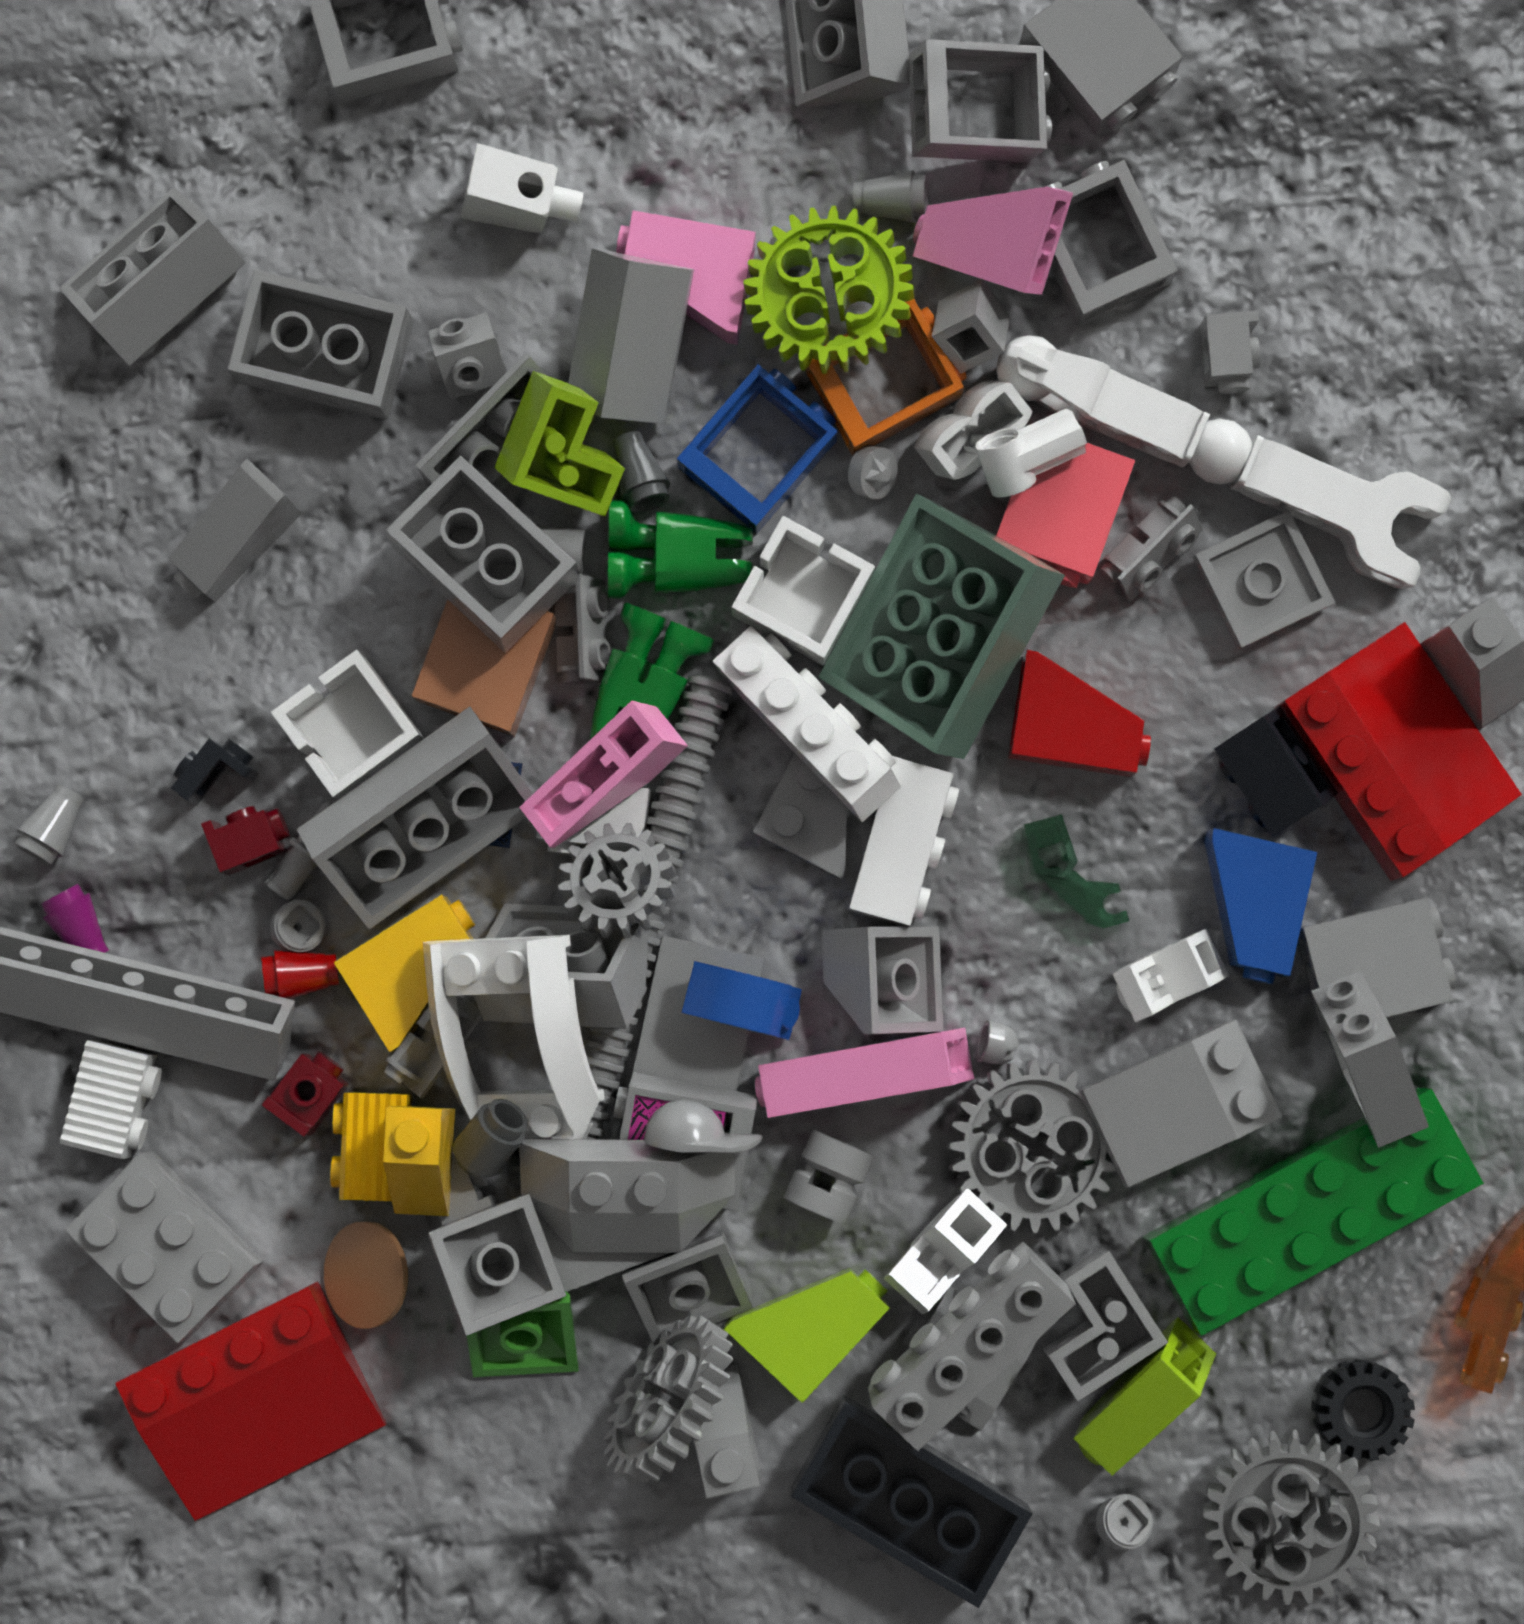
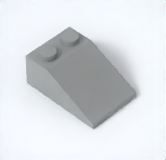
M1237 1020L1213 1026L1080 1090L1082 1098L1125 1188L1237 1140L1282 1117Z

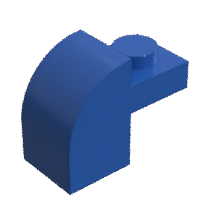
M694 961L681 1013L790 1040L792 1028L799 1017V1000L802 989L774 980Z

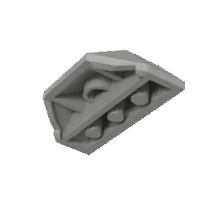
M524 1139L520 1144L521 1195L530 1194L535 1210L573 1252L679 1253L690 1244L735 1195V1153H681L653 1147L646 1144L644 1140Z

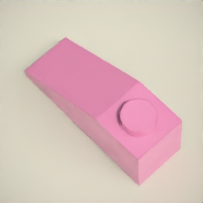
M631 701L519 808L549 847L555 848L649 783L688 745L656 706Z

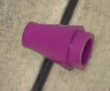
M79 884L41 903L46 913V916L43 917L44 921L64 943L103 953L109 951L103 939L90 893L84 895Z

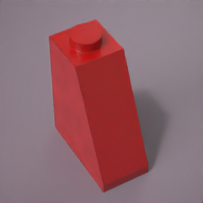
M1027 650L1023 655L1008 759L1132 777L1137 773L1138 765H1147L1151 735L1143 734L1145 722L1143 719L1038 651Z

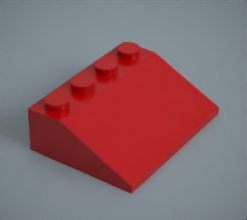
M1403 622L1274 707L1281 706L1337 790L1338 794L1334 798L1390 881L1405 877L1449 848L1522 795L1406 622Z
M318 1281L115 1383L138 1433L194 1521L387 1425Z

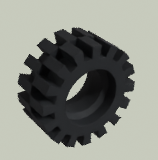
M1356 1359V1362L1352 1363L1348 1361L1338 1363L1339 1368L1334 1371L1329 1369L1324 1373L1325 1381L1322 1385L1317 1383L1314 1389L1317 1393L1316 1401L1312 1400L1311 1410L1316 1415V1418L1313 1419L1316 1428L1320 1430L1322 1438L1331 1446L1336 1443L1339 1444L1341 1453L1348 1455L1350 1458L1355 1457L1360 1461L1361 1458H1366L1369 1461L1379 1460V1455H1392L1396 1452L1393 1447L1398 1443L1404 1445L1409 1438L1404 1435L1407 1428L1413 1429L1415 1419L1410 1417L1411 1410H1415L1414 1400L1410 1399L1407 1394L1410 1390L1404 1382L1400 1381L1397 1374L1375 1362ZM1360 1389L1374 1391L1382 1403L1383 1410L1379 1422L1367 1430L1351 1428L1343 1414V1406L1347 1397Z

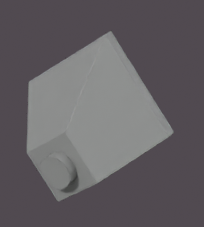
M857 927L821 930L824 984L864 1034L944 1031L939 927Z
M530 1194L509 1199L427 1232L464 1336L567 1296Z

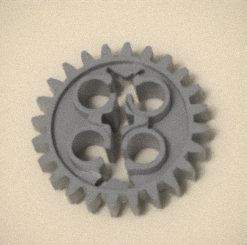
M1028 1060L1025 1075L1021 1074L1015 1063H1008L1006 1066L1007 1079L1005 1080L995 1071L987 1072L990 1088L986 1090L980 1085L972 1084L970 1089L977 1099L975 1103L958 1101L957 1103L959 1109L967 1115L965 1122H949V1126L952 1129L961 1133V1140L946 1144L947 1149L961 1152V1159L952 1163L949 1169L958 1172L965 1171L967 1175L957 1186V1189L961 1192L967 1188L969 1190L975 1189L977 1191L975 1196L985 1205L989 1203L991 1205L990 1210L999 1218L1004 1213H1007V1229L1016 1231L1022 1218H1026L1027 1228L1030 1233H1038L1041 1219L1044 1218L1051 1230H1060V1214H1064L1072 1222H1079L1080 1218L1076 1206L1080 1203L1085 1207L1095 1209L1097 1205L1090 1195L1092 1189L1106 1192L1110 1189L1099 1178L1101 1172L1117 1171L1113 1163L1105 1160L1108 1151L1080 1093V1090L1093 1084H1088L1079 1090L1076 1089L1079 1073L1076 1071H1070L1060 1080L1059 1064L1050 1063L1044 1075H1041L1037 1060ZM1021 1095L1028 1096L1035 1105L1034 1118L1025 1125L1010 1123L1009 1128L1025 1137L1035 1138L1039 1134V1146L1057 1156H1064L1066 1153L1057 1142L1059 1128L1066 1122H1072L1078 1127L1080 1131L1079 1144L1075 1149L1067 1152L1070 1159L1082 1161L1092 1159L1093 1163L1084 1166V1169L1076 1173V1193L1068 1176L1055 1175V1185L1052 1192L1045 1197H1037L1031 1189L1033 1174L1041 1168L1056 1170L1058 1165L1042 1156L1030 1155L1027 1159V1147L1010 1137L1003 1136L1001 1142L1009 1150L1010 1158L1008 1164L999 1171H993L987 1166L985 1162L986 1149L991 1143L997 1141L998 1137L995 1133H973L972 1130L982 1127L983 1123L989 1121V1111H991L989 1106L990 1100L993 1102L998 1117H1012L1011 1106L1014 1100Z
M689 1315L685 1323L677 1320L672 1332L664 1329L659 1344H649L648 1356L644 1361L638 1359L635 1363V1375L624 1380V1385L627 1389L623 1395L615 1399L614 1403L619 1405V1408L607 1421L613 1427L604 1437V1440L610 1443L604 1451V1455L610 1458L607 1465L614 1469L615 1473L634 1484L639 1482L642 1485H646L650 1478L657 1482L662 1475L663 1469L668 1472L673 1471L678 1455L683 1458L688 1456L689 1443L692 1439L700 1441L702 1438L700 1430L702 1424L713 1420L714 1416L710 1410L713 1404L720 1402L724 1397L718 1392L719 1387L730 1378V1375L724 1372L733 1361V1357L727 1354L732 1347V1342L726 1339L728 1336L726 1331L701 1315L697 1318ZM657 1388L673 1399L683 1403L684 1405L681 1410L652 1395L654 1390Z
M1292 1430L1288 1444H1281L1274 1431H1270L1269 1446L1264 1448L1253 1437L1249 1438L1248 1456L1232 1449L1230 1451V1461L1233 1469L1224 1465H1217L1216 1478L1221 1484L1208 1483L1207 1497L1214 1502L1206 1503L1203 1506V1518L1212 1521L1205 1525V1537L1207 1540H1218L1212 1546L1214 1560L1229 1557L1225 1563V1575L1231 1577L1242 1571V1589L1247 1591L1258 1582L1262 1584L1263 1600L1266 1601L1271 1597L1275 1589L1282 1590L1286 1605H1290L1294 1591H1301L1308 1604L1313 1603L1314 1588L1320 1587L1327 1596L1333 1597L1332 1581L1336 1578L1350 1587L1353 1583L1349 1567L1351 1566L1363 1571L1367 1569L1366 1557L1361 1551H1376V1540L1369 1533L1380 1531L1379 1517L1370 1514L1379 1509L1377 1496L1366 1494L1371 1489L1370 1478L1368 1475L1354 1477L1359 1470L1357 1459L1353 1457L1340 1463L1341 1449L1337 1443L1326 1452L1321 1451L1320 1436L1318 1434H1315L1310 1439L1307 1446L1301 1445L1297 1430ZM1322 1468H1327V1478H1329L1330 1486L1339 1488V1491L1349 1492L1338 1493V1489H1330L1327 1493L1329 1512L1342 1517L1341 1523L1335 1527L1321 1526L1316 1522L1320 1516L1319 1499L1314 1496L1309 1501L1308 1487L1305 1484L1299 1488L1290 1489L1280 1484V1479L1287 1474L1301 1475L1307 1480L1310 1492L1314 1493L1318 1492L1319 1478L1322 1477ZM1250 1507L1259 1508L1264 1511L1266 1515L1262 1519L1263 1536L1267 1539L1273 1534L1274 1548L1277 1551L1283 1547L1292 1546L1303 1552L1301 1556L1294 1560L1282 1559L1275 1553L1273 1543L1265 1542L1263 1548L1264 1557H1261V1565L1259 1567L1256 1566V1556H1253V1550L1249 1547L1254 1544L1255 1540L1254 1522L1243 1519L1239 1515L1241 1511ZM1286 1513L1289 1517L1282 1521L1281 1515ZM1300 1514L1301 1520L1296 1522L1294 1517Z

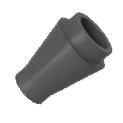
M631 431L616 437L612 442L616 452V460L625 468L619 482L621 500L624 503H628L630 510L635 513L650 511L665 504L670 498L667 490L670 487V481L646 445L642 433Z

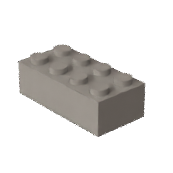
M469 706L296 830L313 861L370 930L527 818L519 807L533 793Z

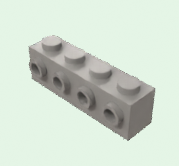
M1024 1242L1013 1251L1010 1249L1005 1250L991 1263L986 1277L974 1288L968 1286L953 1298L948 1308L949 1311L934 1325L928 1323L917 1331L910 1341V1348L896 1361H886L876 1370L871 1378V1384L868 1386L872 1408L919 1451L1076 1304L1068 1285Z

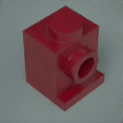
M249 806L225 817L227 825L222 827L220 823L212 820L201 823L220 873L230 876L287 852L283 839L290 837V834L279 808L271 811L261 810L257 812L255 806Z
M320 1051L317 1052L315 1057L308 1053H302L273 1093L266 1098L262 1106L303 1137L311 1136L350 1084L339 1077L344 1069ZM305 1080L312 1082L316 1089L315 1096L309 1101L301 1099L298 1095V1087Z

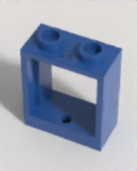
M759 364L677 457L679 470L742 523L753 528L755 534L759 533L837 442L838 430L833 427L836 420L825 408L814 401L808 406L793 394L797 388L788 377L775 368L768 373ZM759 394L816 440L762 503L706 456Z

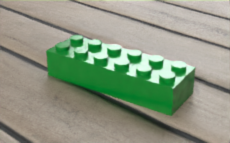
M1432 1088L1415 1089L1427 1120L1428 1128L1378 1148L1362 1117L1142 1236L1194 1332L1200 1336L1205 1335L1484 1184Z

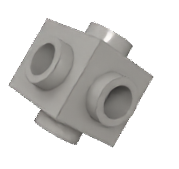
M487 312L467 319H451L444 322L440 327L428 331L433 351L424 353L433 383L443 381L450 400L460 396L478 395L488 387L493 386L507 372Z

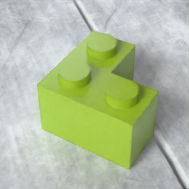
M532 371L494 468L512 485L602 516H606L625 470L622 465L606 452L582 444L599 402L577 386Z

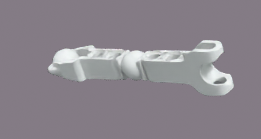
M1032 335L1017 337L1007 343L1004 353L998 356L996 365L998 380L1011 383L1025 401H1035L1054 414L1063 409H1068L1073 412L1080 426L1099 432L1182 468L1189 463L1193 471L1206 482L1219 485L1232 483L1230 489L1238 491L1252 500L1282 513L1290 510L1294 518L1339 538L1344 545L1349 563L1357 573L1397 589L1415 587L1420 576L1421 567L1417 560L1396 547L1391 535L1393 520L1400 513L1416 515L1424 519L1436 518L1446 513L1452 499L1450 493L1439 485L1407 471L1390 474L1380 481L1369 482L1285 445L1264 439L1259 435L1251 440L1247 431L1235 421L1225 419L1208 421L1209 413L1203 412L1180 399L1110 369L1109 365L1104 362L1057 350L1043 337Z

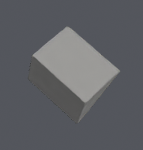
M724 1231L689 1244L682 1252L668 1253L628 1268L622 1274L624 1284L655 1345L659 1344L664 1329L672 1332L675 1322L680 1320L685 1323L689 1315L695 1318L701 1315L715 1324L753 1309Z

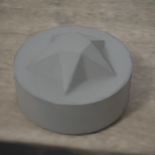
M865 445L858 449L853 455L848 468V481L853 492L859 496L871 499H881L888 495L894 487L898 475V464L894 454L887 448L874 445Z
M294 900L282 905L274 912L270 921L271 937L274 943L283 951L307 952L315 948L322 941L326 929L322 912L317 906L305 900Z
M1122 1494L1106 1500L1097 1512L1096 1527L1098 1534L1103 1542L1112 1549L1126 1551L1137 1548L1148 1540L1152 1531L1153 1522L1150 1510L1141 1499L1134 1495Z

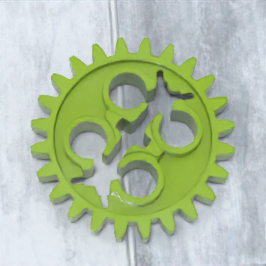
M831 206L827 219H820L815 208H810L809 222L804 224L795 215H790L791 230L787 233L773 226L771 231L775 242L774 245L761 241L757 243L758 253L763 260H748L749 273L754 277L745 279L743 282L745 293L751 296L744 300L747 314L755 315L751 319L753 331L755 333L765 332L763 336L765 348L769 350L781 344L779 354L781 361L784 363L795 353L798 354L800 370L803 371L807 369L812 359L819 360L822 374L827 373L831 360H838L844 372L849 371V357L855 355L864 365L869 364L868 349L870 347L885 354L887 352V344L884 335L887 334L900 338L902 335L901 325L896 319H910V306L905 301L914 299V285L907 283L913 279L912 265L902 264L906 260L904 245L892 247L895 242L894 232L889 229L877 235L878 222L874 216L863 226L860 225L858 210L854 208L848 214L846 220L839 219L836 206ZM828 239L831 253L828 254V262L841 322L846 321L847 334L849 335L845 337L838 334L834 340L830 339V341L827 325L831 323L825 291L822 285L817 257H812L810 246L812 242L820 245L824 240ZM848 254H854L862 258L853 266H843L837 262L841 257ZM797 265L811 268L806 275L801 277H791L786 274L788 270ZM864 301L872 305V308L863 314L847 312V309L856 302ZM813 312L821 316L812 325H801L796 322L805 313Z

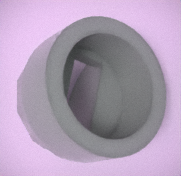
M986 1020L981 1028L977 1042V1060L993 1065L1005 1064L1011 1061L1015 1056L1014 1050L1019 1045L1016 1033L1011 1027L1003 1023Z

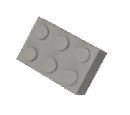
M254 269L227 370L242 385L388 420L414 321L407 307Z
M461 455L385 530L392 548L504 653L579 579L576 562Z
M154 1151L140 1153L65 1229L177 1344L190 1338L264 1262Z

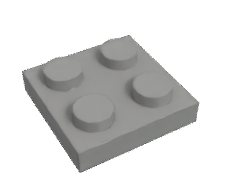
M1290 510L1205 549L1193 557L1238 650L1336 603Z

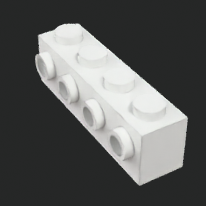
M750 626L713 660V663L729 686L861 822H864L901 787L891 769L896 763L895 759L876 739L868 745L856 733L861 725L842 704L839 703L833 709L821 697L826 690L809 670L804 668L798 674L791 667L787 660L792 655L772 633L763 638Z

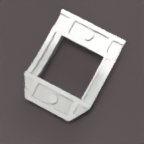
M570 935L423 942L428 1004L435 1042L450 1086L469 1120L474 1117L484 1104L491 1103L495 1099H505L517 1105L527 1118L524 1139L586 1140L593 1125L590 1121L599 1102L604 1100V1089L597 1088L583 1045L576 1005L574 978L568 977L566 947L571 946ZM530 993L538 1046L552 1090L480 1091L466 1053L456 996Z

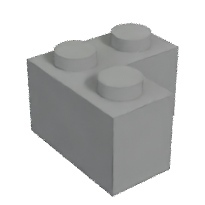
M1099 1248L1058 1275L1068 1285L1073 1299L1086 1318V1321L1043 1348V1351L1077 1401H1080L1168 1343L1107 1249Z

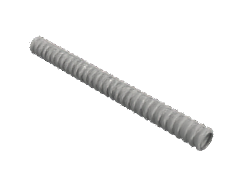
M698 674L688 677V684L691 685L690 692H684L683 699L687 703L685 707L679 708L678 714L682 716L681 723H675L674 729L688 747L668 765L667 770L661 771L660 777L664 779L663 786L658 785L656 788V793L660 795L659 800L652 802L651 808L655 810L654 817H648L646 822L651 826L650 831L655 839V845L660 843L665 845L670 856L666 861L672 862L675 871L676 868H682L683 860L679 858L681 852H687L688 845L684 843L685 837L692 835L693 830L688 826L690 821H695L697 813L693 812L694 805H700L702 799L697 795L699 789L704 790L706 782L702 780L703 774H709L711 769L707 765L708 758H714L715 751L711 749L712 743H718L720 737L716 734L717 727H723L724 719L720 718L722 711L726 712L729 706L724 701L726 696H731L733 688L728 683ZM676 875L668 881L677 884L679 877ZM649 884L644 886L643 894L646 892ZM661 897V901L663 902L664 907L667 911L665 915H668L670 911V908L666 907L667 899H673V897ZM653 912L649 915L651 928L649 929L647 968L649 962H655L656 955L652 954L654 946H660L661 940L656 938L658 930L664 931L665 924L661 922L662 916ZM646 970V978L651 977L652 972L650 970ZM640 1002L638 1010H641L643 1003ZM634 1016L627 1029L587 1027L588 1030H591V1035L589 1039L584 1038L583 1045L587 1047L586 1056L597 1088L604 1089V1100L599 1102L590 1121L593 1125L586 1140H598L599 1137L605 1136L606 1130L602 1128L603 1121H609L611 1116L606 1111L608 1105H614L615 1098L611 1097L613 1089L619 1088L620 1082L615 1081L617 1073H623L624 1066L620 1065L622 1057H628L629 1051L624 1048L626 1041L631 1042L633 1039V1034L629 1033L631 1025H637L638 1019Z

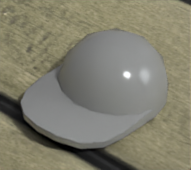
M683 1099L668 1102L653 1113L646 1124L644 1141L653 1147L681 1153H735L755 1147L762 1142L763 1136L758 1134L724 1133L722 1122L712 1109L700 1102Z

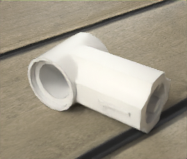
M1063 409L1020 430L1006 428L992 432L977 441L975 448L992 496L1008 497L1030 488L1036 482V475L1086 453L1085 445L1087 441L1083 429L1073 412Z

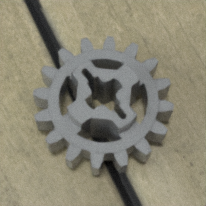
M610 823L604 824L602 837L596 838L590 831L585 832L584 837L587 845L583 849L574 845L568 848L574 863L560 864L559 867L564 879L568 880L559 884L558 888L563 899L568 900L564 905L572 918L580 916L579 922L587 932L598 924L602 937L607 939L611 935L613 928L618 927L625 938L631 937V925L639 923L646 931L649 930L651 925L647 917L653 912L664 916L667 913L661 897L671 898L675 896L674 887L668 880L676 876V871L672 862L666 861L670 856L663 843L655 845L652 832L648 829L637 838L632 823H626L621 834H615ZM590 868H591L590 875L586 876L587 873H588V871H589ZM609 870H612L616 877H620L627 889L626 891H623L619 884L615 885L608 873ZM649 884L646 892L643 894L644 886Z

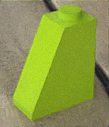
M847 1268L731 1317L726 1322L724 1330L803 1403L890 1309L888 1303L882 1299L888 1290L866 1269L858 1276L851 1268Z
M1179 1317L1173 1320L1162 1332L1168 1343L1127 1369L1083 1416L1073 1439L1079 1444L1083 1455L1091 1463L1101 1465L1112 1476L1201 1396L1216 1353Z

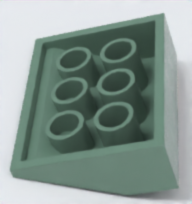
M916 494L818 678L933 753L965 759L1065 575L1022 549L924 496Z

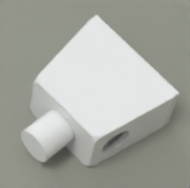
M477 143L460 218L542 233L548 216L577 223L584 192L555 186L558 168L552 164ZM523 192L529 193V194H531L534 198H527V197H525L524 195H522L521 193H523Z

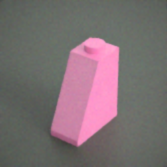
M1040 187L927 205L925 214L918 219L914 229L913 242L916 246L913 257L1023 293L1042 295L1073 192L1052 187Z
M633 210L630 226L621 225L616 252L694 269L686 315L725 342L738 345L745 308L744 300L747 297L743 282L745 279L750 278L751 275L747 263L748 260L754 259L756 232Z

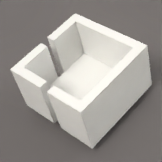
M782 516L760 555V567L767 570L768 573L764 578V571L754 566L731 607L732 616L766 635L772 633L782 644L823 666L875 571V566L836 544L832 545L828 553V561L820 557V554L824 548V538L791 519Z
M357 649L318 677L322 684L332 693L324 698L316 688L308 684L271 711L296 748L308 756L305 760L331 796L337 800L424 739L371 664Z

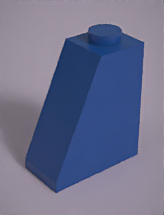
M1216 828L1207 831L1204 843L1230 965L1244 968L1242 975L1244 979L1273 985L1275 976L1287 977L1291 975L1317 852Z

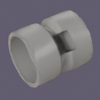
M812 1129L801 1155L806 1166L804 1169L794 1171L783 1198L809 1211L846 1225L857 1200L852 1189L854 1185L864 1183L875 1156L844 1141ZM823 1172L837 1178L831 1190L819 1186Z

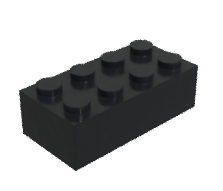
M843 1395L791 1485V1497L977 1608L983 1602L1033 1514L1028 1503L927 1443L917 1451L881 1416L846 1395Z

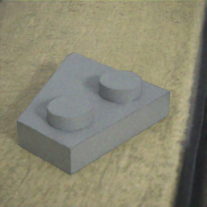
M794 753L753 834L842 880L846 872L847 806Z

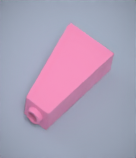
M963 1027L758 1065L760 1076H757L755 1079V1091L760 1106L766 1107L767 1118L952 1086L975 1078L966 1029Z

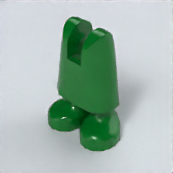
M611 501L609 506V551L654 549L655 553L653 558H638L622 552H608V598H623L633 585L645 582H654L655 593L698 591L744 583L753 569L752 562L737 559H716V547L740 548L751 546L753 544V528L696 515L657 511L655 525H648L635 521L629 506L623 501Z
M624 602L620 612V619L628 630L627 645L625 651L612 648L592 716L589 741L631 701L656 706L668 720L688 683L686 678L677 674L681 665L688 657L703 656L709 653L715 640L681 624L670 621L658 659L655 664H652L646 659L654 642L662 633L667 619Z

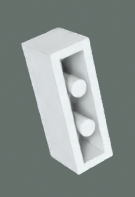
M892 756L896 763L891 769L901 787L876 811L848 911L903 927H910L913 917L923 919L931 889L922 887L927 867L934 869L938 867L945 839L937 837L936 834L941 816L951 819L959 788L950 786L954 773Z

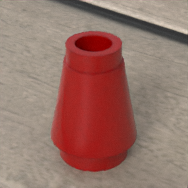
M274 950L273 956L261 957L265 993L292 999L329 988V986L339 985L338 969L334 964L336 954L325 955L323 953Z

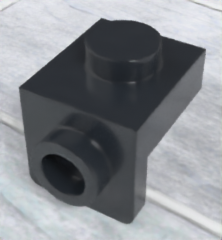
M209 738L197 754L191 751L179 763L173 774L177 781L171 789L185 800L198 805L227 766H230L252 782L259 773L248 765L254 757L228 738L222 746Z

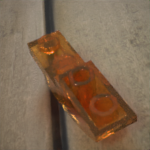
M1524 1206L1504 1226L1488 1247L1464 1292L1453 1323L1457 1327L1473 1332L1459 1382L1470 1388L1490 1394L1493 1393L1495 1383H1502L1506 1375L1509 1354L1504 1352L1509 1331L1515 1332L1523 1314V1302L1518 1301L1521 1290L1524 1291Z

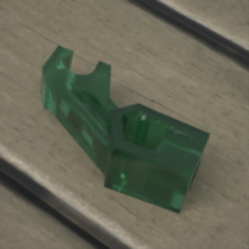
M1062 814L1024 824L1021 827L1031 875L1038 878L1084 919L1085 924L1104 929L1129 922L1127 911L1110 914L1103 907V902L1107 895L1121 892L1119 883L1086 881L1073 870L1078 860ZM1059 844L1063 853L1061 860L1066 862L1064 869L1044 868V862L1039 858L1038 849Z

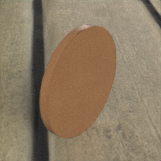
M363 1221L349 1224L337 1233L328 1248L324 1263L325 1290L332 1308L344 1322L360 1329L377 1328L393 1319L404 1302L408 1286L406 1257L395 1235L379 1223Z

